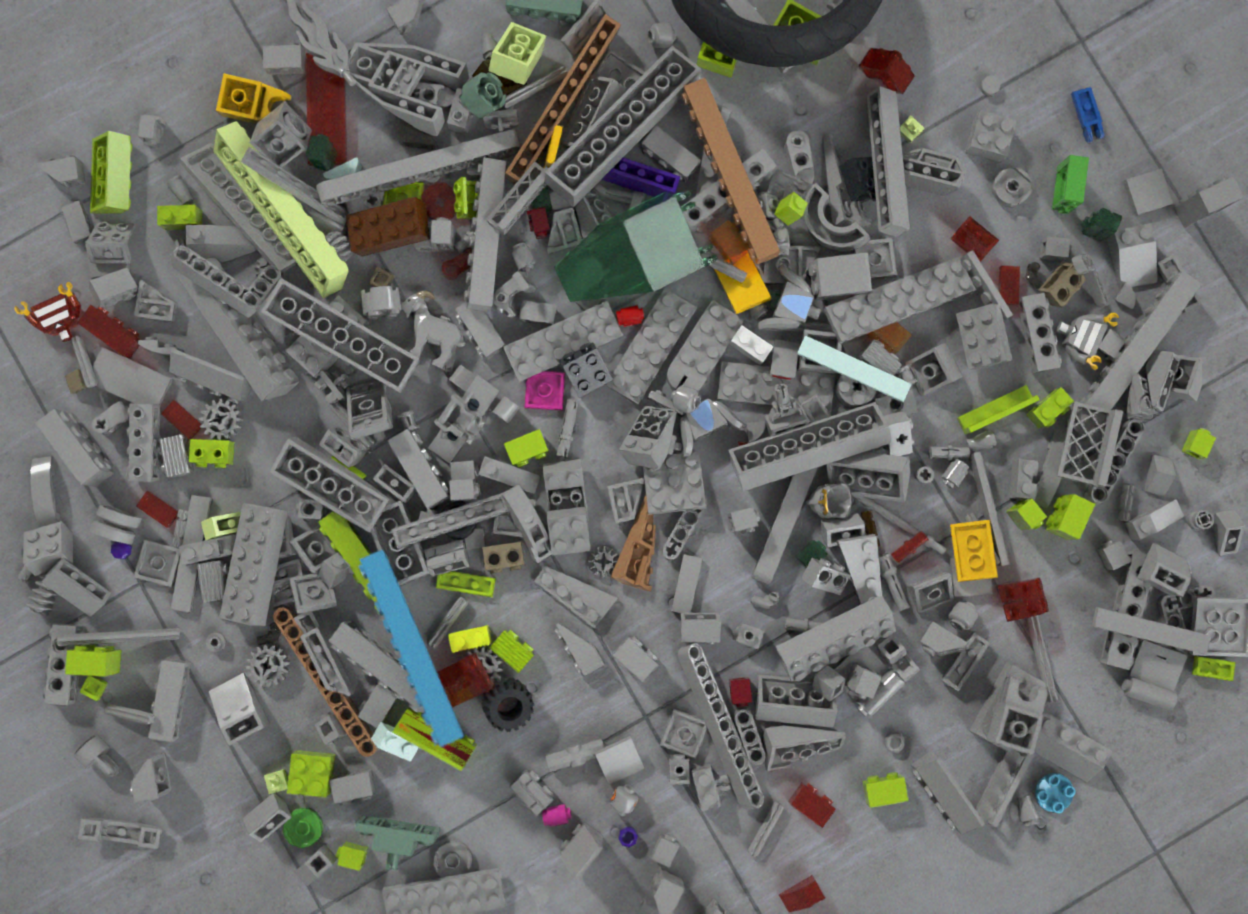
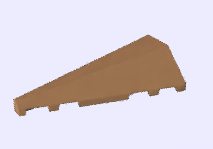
M645 495L611 578L622 584L651 592L652 586L649 585L650 574H653V568L650 567L651 555H654L656 525H653L654 514L648 515L647 498Z

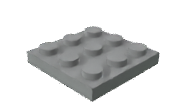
M692 452L691 456L683 457V453L667 455L660 469L643 466L648 515L706 509L699 452Z
M1194 597L1191 631L1210 635L1211 638L1207 655L1189 651V654L1248 657V598Z

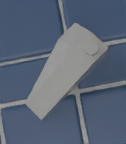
M186 225V246L204 259L216 258L220 263L258 251L236 226Z

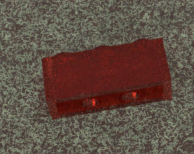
M90 305L77 323L116 352L130 359L140 346L138 344V340H142L138 337L140 333L131 327L129 329L123 326L124 322L116 316L114 318L108 315L109 311L104 307L99 308L98 306L97 308Z

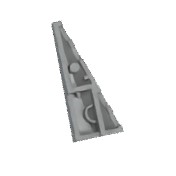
M828 133L823 137L832 224L837 227H846L857 222L861 227L869 226L873 223L871 218L867 219L863 211L866 208L864 203L860 204L859 201L851 202L839 167L842 165L839 158L841 152L840 150H835L832 140L834 137Z

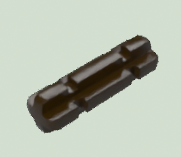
M872 511L862 512L861 516L862 520L865 521L866 535L875 534L878 536L875 521L872 520L874 518ZM877 538L878 547L880 546L879 538Z

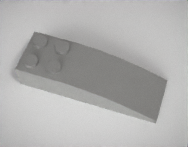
M297 437L287 439L269 471L369 533L390 500L355 473Z

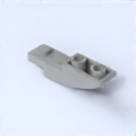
M516 485L502 493L516 527L520 529L534 562L538 563L552 555L547 532L521 487Z

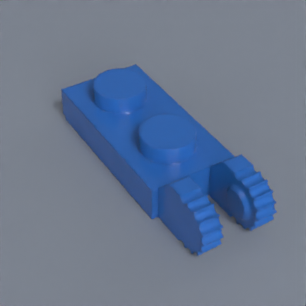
M1088 87L1072 92L1071 97L1081 128L1083 129L1085 141L1088 143L1093 140L1091 126H1094V132L1098 139L1104 138L1102 119L1092 88Z

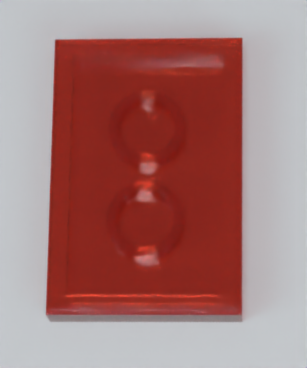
M476 652L437 672L452 708L494 688Z

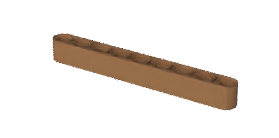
M290 607L277 609L273 615L275 623L362 756L369 757L378 750V747L371 740L374 733L366 721L358 717L360 712L350 696L339 693L341 701H334L333 694L336 691H330L325 688L317 670L312 667V660L309 654L302 651L304 643L300 636L304 633L294 620L297 614ZM283 611H286L288 613V619L286 621H283L281 619V613ZM293 627H296L299 631L296 638L291 634ZM344 709L351 711L352 716L350 719L344 716ZM355 725L362 728L361 735L354 732ZM365 742H370L373 745L372 751L365 749Z

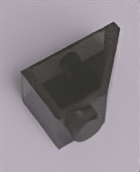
M401 119L398 141L401 146L438 150L436 141L429 133L420 131Z

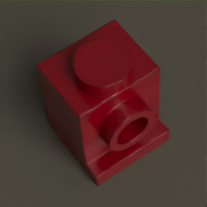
M539 208L527 211L530 231L535 232L536 239L546 238L550 234L546 209Z

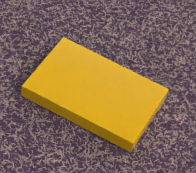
M556 125L554 127L544 168H550L555 163L562 126Z
M748 251L724 260L747 273L743 282H739L714 269L735 314L771 300V296Z
M990 520L950 524L958 582L998 578Z

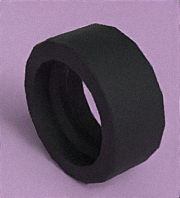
M463 501L448 503L441 513L467 505V503ZM476 523L468 525L464 530H453L445 534L452 539L461 540L467 538L473 533Z

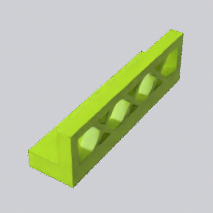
M1025 385L957 417V420L966 435L1040 399L1038 395L1032 397L1028 386Z

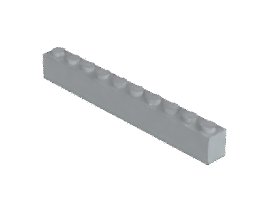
M1184 271L1177 274L1173 273L1166 282L1168 283L1167 287L1159 291L1155 297L1157 300L1154 305L1151 304L1145 310L1144 314L1146 316L1135 324L1133 334L1125 338L1127 340L1123 344L1122 349L1115 355V358L1111 359L1112 363L1109 367L1106 366L1101 371V378L1090 386L1088 390L1090 393L1087 397H1083L1080 403L1111 410L1132 382L1133 376L1140 371L1202 284ZM1078 408L1076 415L1080 421L1089 416L1085 409ZM1100 412L1094 415L1099 425L1107 416V414ZM1070 416L1066 420L1068 422L1065 426L1066 429L1068 428ZM1091 418L1082 422L1088 432L1096 428ZM1079 425L1073 427L1072 433L1077 437L1085 435ZM1085 436L1084 438H1082V440L1085 441L1088 440V438Z

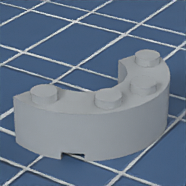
M817 183L811 187L805 199L808 205L804 211V218L810 235L819 245L832 251L846 252L858 249L870 241L869 234L857 222L846 227H837L830 224L824 217L825 209L830 202L829 195Z

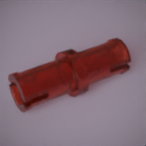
M921 530L910 540H905L901 547L891 553V556L897 563H900L911 553L914 554L916 549L928 541L929 538Z

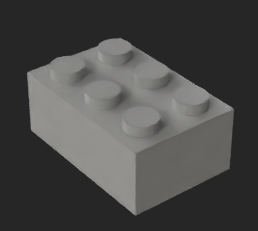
M1234 176L1227 180L1225 177H1222L1213 182V184L1205 185L1189 194L1188 197L1180 200V205L1174 209L1185 228L1223 210L1244 198Z
M993 303L956 314L969 370H976L1013 360L1000 304Z

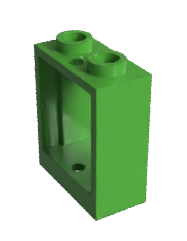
M1069 155L1057 166L1052 210H1058V213L1068 214L1084 202L1089 157Z

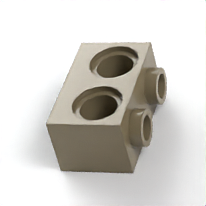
M1062 262L1038 291L1045 293L1049 305L1062 308L1069 302L1074 293L1081 288L1086 278L1083 274L1077 273L1072 263Z
M522 542L482 547L485 570H490L491 574L502 572V568L510 567V571L521 569V565H525ZM512 551H516L519 554V559L516 562H512L509 559V554ZM492 554H497L500 557L497 565H493L490 562Z

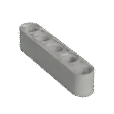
M1133 419L1121 425L1113 455L1117 460V465L1111 464L1106 487L1097 488L1094 485H1088L1084 493L1086 500L1092 503H1103L1107 500L1144 433L1145 425L1141 420ZM1131 424L1135 427L1134 433H1132L1130 430ZM1121 441L1126 443L1125 450L1121 447ZM1095 490L1099 493L1098 499H1095L1093 496Z

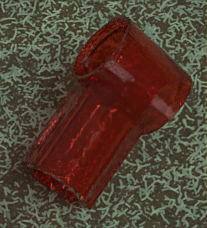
M470 248L442 264V273L446 279L454 280L460 274L470 269V265H467L468 255L472 254V249ZM448 266L456 268V271L452 274H448L445 270Z

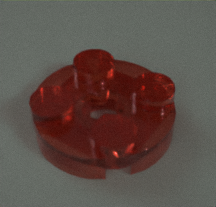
M435 183L422 193L421 201L425 202L426 213L430 219L437 220V218L442 217L450 220L456 215L457 212L454 210L456 194L454 193V188L447 183ZM439 198L445 199L443 202L444 206L442 207L435 205Z

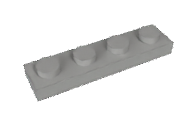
M972 250L960 258L962 261L961 265L967 271L982 301L986 305L1000 304L1003 320L1013 315L974 251Z

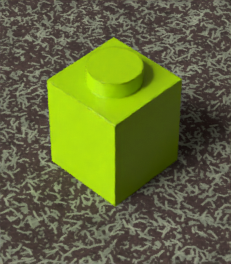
M793 192L779 202L774 215L789 226L803 216L808 203Z
M1202 428L1190 431L1182 452L1198 460L1206 459L1216 437L1210 435V431Z
M346 841L337 850V865L360 871L364 867L369 847Z

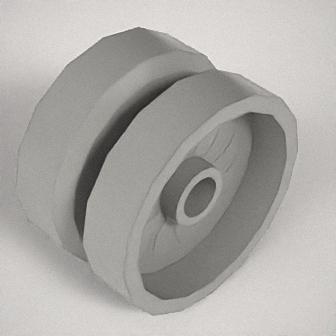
M100 504L96 515L106 521H93L90 531L112 541L133 544L136 534L128 528H139L142 517L118 508Z

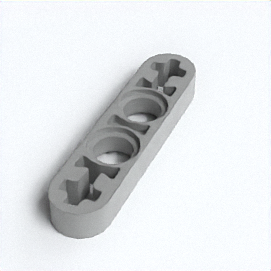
M705 495V501H706V506H707L708 498H707V496ZM697 509L700 510L699 514L695 510L683 511L663 546L662 553L666 559L673 560L679 556L704 509ZM687 512H692L695 515L693 523L685 521L684 516ZM677 529H683L686 532L683 540H678L675 537ZM672 538L675 542L681 543V546L676 545L674 548L676 554L668 556L666 548L672 547L673 543L670 542Z

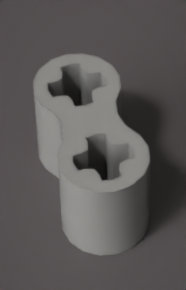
M522 300L518 320L548 326L554 325L557 306Z

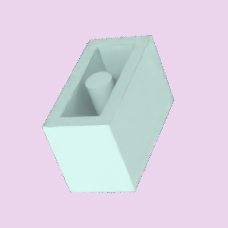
M380 722L371 738L374 744L381 750L411 762L419 747L394 734L392 731L395 727Z

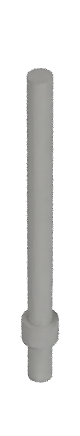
M851 495L922 541L921 544L931 547L942 555L946 551L944 546L934 541L935 538L920 532L868 497Z

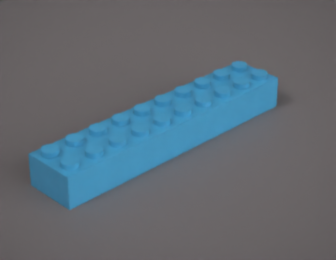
M381 550L360 559L362 563L359 566L360 571L365 579H369L370 583L367 584L370 594L373 597L376 596L378 600L375 602V606L379 614H384L386 620L382 622L386 631L393 635V639H390L394 650L396 652L399 651L402 656L398 658L404 670H408L409 676L406 678L410 687L415 688L417 691V695L414 696L418 706H423L426 712L422 715L426 725L432 726L434 732L430 734L435 745L439 743L441 747L463 737L462 729L385 552Z

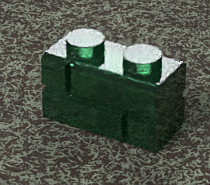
M322 134L310 136L308 143L310 147H307L305 156L316 169L323 171L333 169L335 164L333 161L336 160L338 152L333 147V143L329 141V137Z
M1105 208L1097 212L1093 211L1090 217L1086 216L1082 222V234L1087 237H1093L1094 240L1101 242L1117 232L1122 215L1115 212L1111 213L1110 210Z

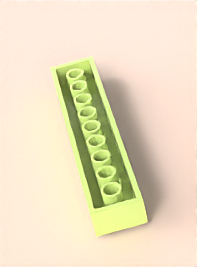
M237 121L216 129L213 152L265 219L269 227H271L275 235H277L287 251H289L293 259H295L323 299L343 289L349 271L347 264L341 261L335 248L326 241L323 232L317 229L313 219L304 212L301 203L296 201L292 194L241 162L249 147L257 151L249 143L250 138L246 130Z

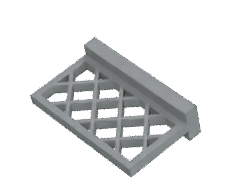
M1073 402L1057 477L1094 485L1097 488L1106 487L1123 411L1116 409L1113 411L1080 402ZM1077 407L1085 409L1089 416L1080 421L1076 415ZM1099 412L1107 414L1106 422L1102 425H1099L1094 417ZM1089 418L1096 425V428L1090 432L1082 424V422ZM1077 425L1080 426L1085 434L1078 439L1072 434L1073 427ZM1098 429L1102 435V440L1095 444L1090 433ZM1086 436L1092 446L1084 451L1078 440ZM1075 443L1080 454L1072 458L1068 453V446ZM1094 448L1098 458L1091 463L1086 452ZM1080 455L1088 463L1087 466L1081 469L1074 462V459ZM1068 462H1071L1076 470L1071 475L1063 473L1064 465ZM1090 466L1094 472L1093 480L1085 479L1081 471Z

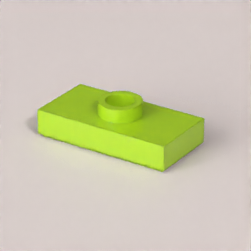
M1194 655L1192 675L1233 682L1236 662Z

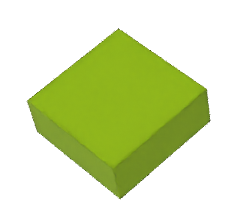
M88 676L79 692L95 701H99L108 682L96 676Z

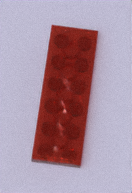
M306 53L307 125L312 129L307 144L308 165H342L347 162L346 80L344 77L340 78L338 75L317 66L313 60L314 56Z

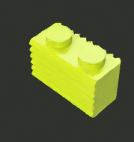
M489 625L448 634L453 653L482 646L485 647L486 645L489 646L492 643Z

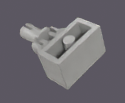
M784 383L780 384L781 390L779 384L775 386L777 405L775 401L772 402L773 408L769 415L765 416L766 427L770 436L809 424L808 417L802 406L795 403V399L792 396L789 400L788 387Z

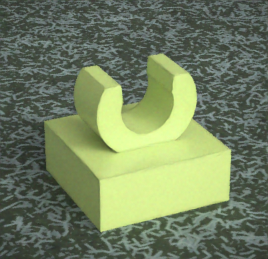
M912 116L900 126V134L909 143L924 130V127Z
M285 769L264 775L269 794L287 789L288 779Z

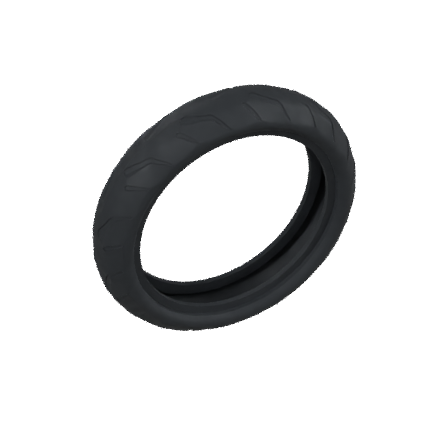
M671 0L676 12L684 23L710 47L735 60L767 67L798 66L834 54L852 42L869 25L882 0H843L833 10L815 20L796 25L774 26L744 19L726 9L717 0Z

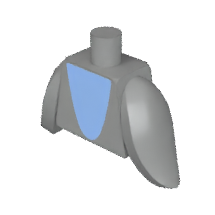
M782 263L778 270L786 283L782 289L773 317L760 321L758 323V330L766 328L792 330L803 324L807 316L818 319L821 309L812 306L814 296L811 295L809 285Z
M706 399L700 402L697 410H694L692 413H685L680 420V434L684 448L683 457L691 456L693 441L695 443L725 428L727 425L740 431L747 425L740 421L721 402Z

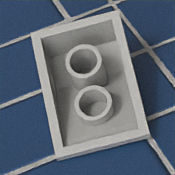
M1151 223L1116 230L1106 236L1119 291L1125 283L1134 288L1157 282L1156 239Z
M585 821L582 825L578 824L572 831L573 837L569 841L566 839L559 848L561 850V860L576 881L602 850L603 835Z

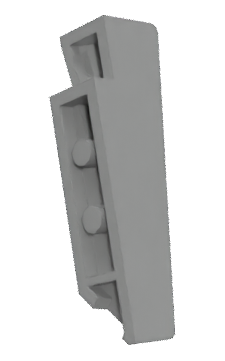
M319 611L305 612L294 617L295 622L304 633L300 637L325 688L345 694L348 697L354 694L339 656L331 647L332 643L329 642L330 636Z

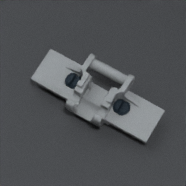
M478 374L462 398L452 394L451 401L441 416L434 421L441 430L429 446V449L450 464L465 441L468 444L474 441L476 435L487 421L484 417L485 412L500 390ZM458 404L461 407V414L451 424L447 419Z

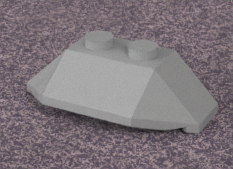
M924 148L902 154L905 185L910 188L944 196L958 190L967 174L957 156Z

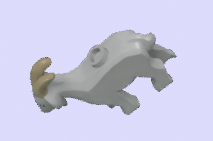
M420 291L401 303V309L405 311L406 318L410 316L411 312L415 313L414 335L409 346L404 348V350L420 358L426 342L441 347V355L432 362V365L452 374L455 363V350L457 347H464L466 345V342L463 341V332L455 324L451 323V319L444 316L437 318L430 315L424 298L435 300V297L429 291Z

